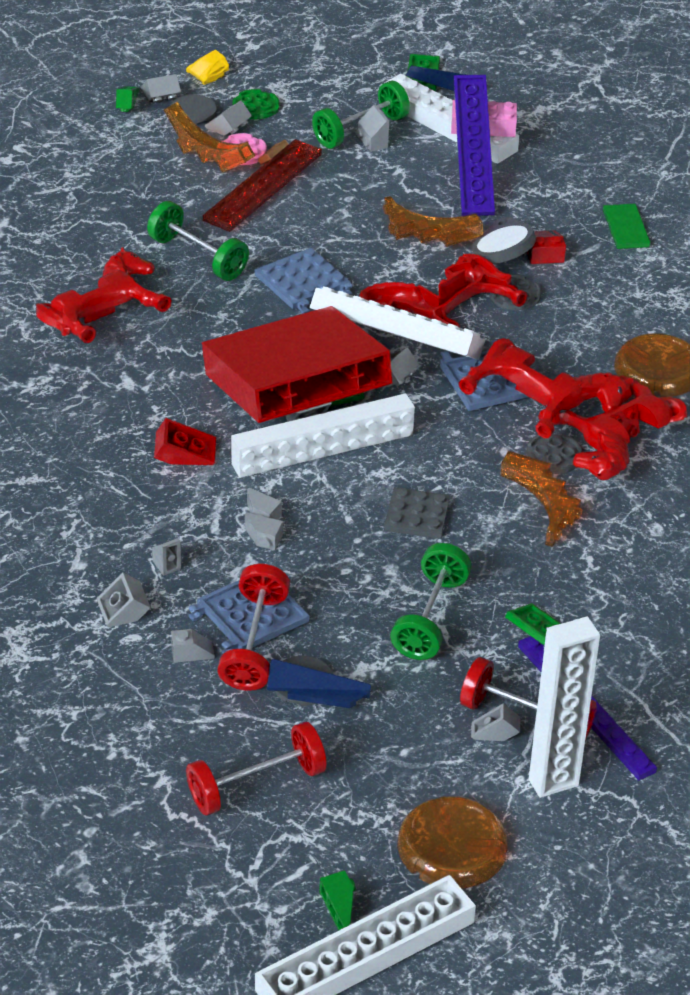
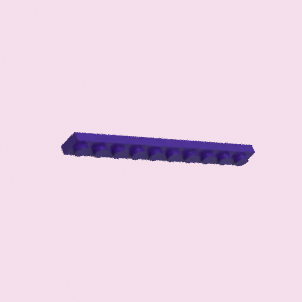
M531 636L518 642L520 650L542 672L545 646ZM596 701L597 709L591 727L592 730L638 781L655 774L657 770L655 764Z

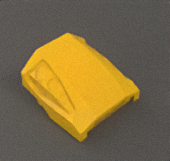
M213 50L186 68V72L191 73L203 85H206L223 77L224 73L229 70V64L225 56L217 50Z

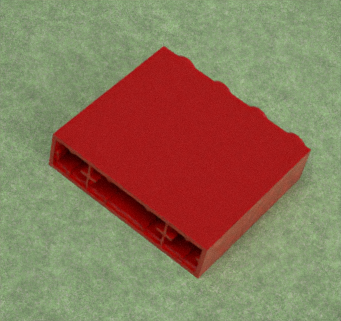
M333 306L202 342L206 375L258 423L393 384L390 350Z

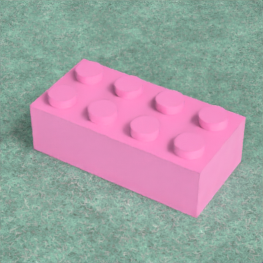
M455 100L452 103L451 134H457ZM488 102L490 136L515 137L517 103Z

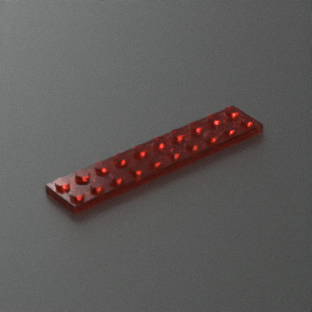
M294 139L203 214L202 220L231 232L320 157L322 149Z

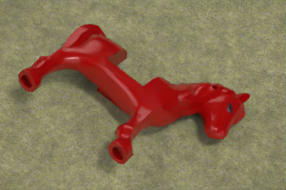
M122 247L120 252L111 256L109 261L106 262L103 275L98 281L99 288L82 295L74 290H69L58 294L51 303H37L36 317L45 324L59 329L62 336H68L72 333L78 336L82 342L90 343L94 340L96 331L92 326L83 325L79 320L80 318L84 317L85 324L116 312L115 306L134 298L146 307H155L156 310L165 312L171 307L172 300L167 295L157 294L144 289L130 276L131 274H152L155 271V266L153 263L140 258L134 252L126 251Z
M463 254L455 264L444 269L447 279L441 280L438 284L439 296L421 285L415 286L414 283L384 282L381 284L376 283L361 290L359 297L460 328V324L447 317V315L459 304L479 293H495L506 296L517 307L524 305L528 295L524 290H519L515 285H511V275L499 271L492 262L480 255Z
M502 338L493 343L484 356L482 363L477 367H471L468 375L459 382L461 391L468 395L477 389V383L482 378L489 375H501L516 384V390L544 406L547 405L545 409L540 411L538 415L540 421L535 426L538 435L545 439L549 438L555 431L552 420L561 410H570L577 407L584 400L594 397L601 401L602 409L605 412L623 405L632 396L630 385L634 379L631 377L622 379V377L608 372L580 375L578 377L562 372L554 380H551L530 368L535 362L533 354L516 347L510 339Z
M623 375L620 376V377H622V379L628 378V377L623 376ZM634 380L630 385L632 395L636 398L630 402L588 418L579 416L570 410L560 411L553 418L552 423L553 425L573 426L583 433L585 441L597 449V451L576 453L573 465L588 469L595 477L605 481L618 475L620 471H624L629 464L630 456L627 444L630 443L631 437H636L640 433L639 420L658 429L671 422L684 420V418H688L685 403L677 398L654 396L647 386L641 385L637 380Z

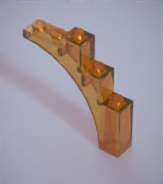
M178 101L164 109L166 116L179 137L176 141L183 154L195 149L202 163L215 159L222 172L246 163L255 156L248 141L240 144L226 143L202 131L187 116Z
M391 196L384 198L385 205H383V210L385 214H388L390 220L388 229L396 240L414 235L415 238L419 239L420 243L439 239L440 242L442 241L448 247L484 236L483 222L477 214L452 218L424 216L403 208Z
M508 451L502 461L500 476L525 487L542 503L549 519L545 545L553 547L556 540H560L562 529H566L568 524L573 526L576 519H580L583 510L580 508L581 500L567 496V490H565L566 481L552 477V472H550L551 463Z

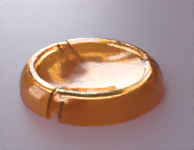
M650 333L636 336L628 340L618 350L614 362L616 375L631 377L641 385L647 386L653 395L654 392H661L660 397H672L690 392V344L678 337L667 334Z
M443 796L425 801L409 812L400 826L397 848L406 868L412 874L416 871L419 872V879L432 884L450 875L460 888H468L486 882L501 869L506 860L508 841L502 823L490 809L468 798Z

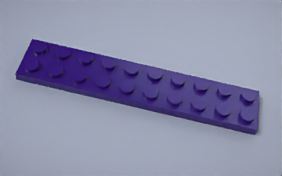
M454 75L461 215H495L486 75Z

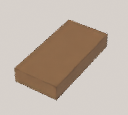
M282 140L272 146L258 158L259 163L263 164L272 159L288 145L287 141Z

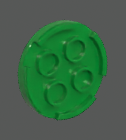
M261 89L244 90L232 102L234 105L242 100L252 115L249 119L269 118L279 110L278 97L272 92L270 94L261 92Z

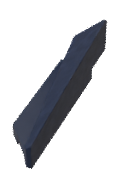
M410 66L406 73L408 77L454 91V75H466L419 66Z
M276 659L271 660L267 690L288 691V699L351 708L356 705L358 700L362 698L369 699L371 696V685L368 683Z

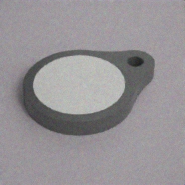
M503 217L496 220L485 233L474 241L472 251L473 254L480 255L493 264L502 263L514 259L532 248L536 242V235L531 225L519 222L513 217Z

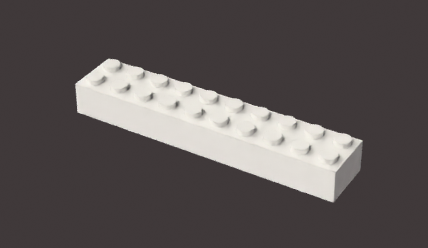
M403 74L388 80L400 83L407 92L410 101L408 117L457 142V134H451L452 99L429 89ZM515 134V137L490 136L492 161L498 164L518 152L519 135Z
M324 286L323 289H315L310 308L314 310L333 306L354 323L476 360L480 359L485 339L480 338L481 334L472 330L462 329L452 324H445L435 319H429L418 314L415 315L405 310H398L388 305H382L371 300L368 301L364 298L335 291Z
M405 393L231 435L232 466L239 478L412 436L415 407Z
M588 616L548 627L546 631L529 781L540 798L579 786L600 639L599 632Z
M448 875L256 972L255 991L258 995H336L473 924L476 905L454 879Z

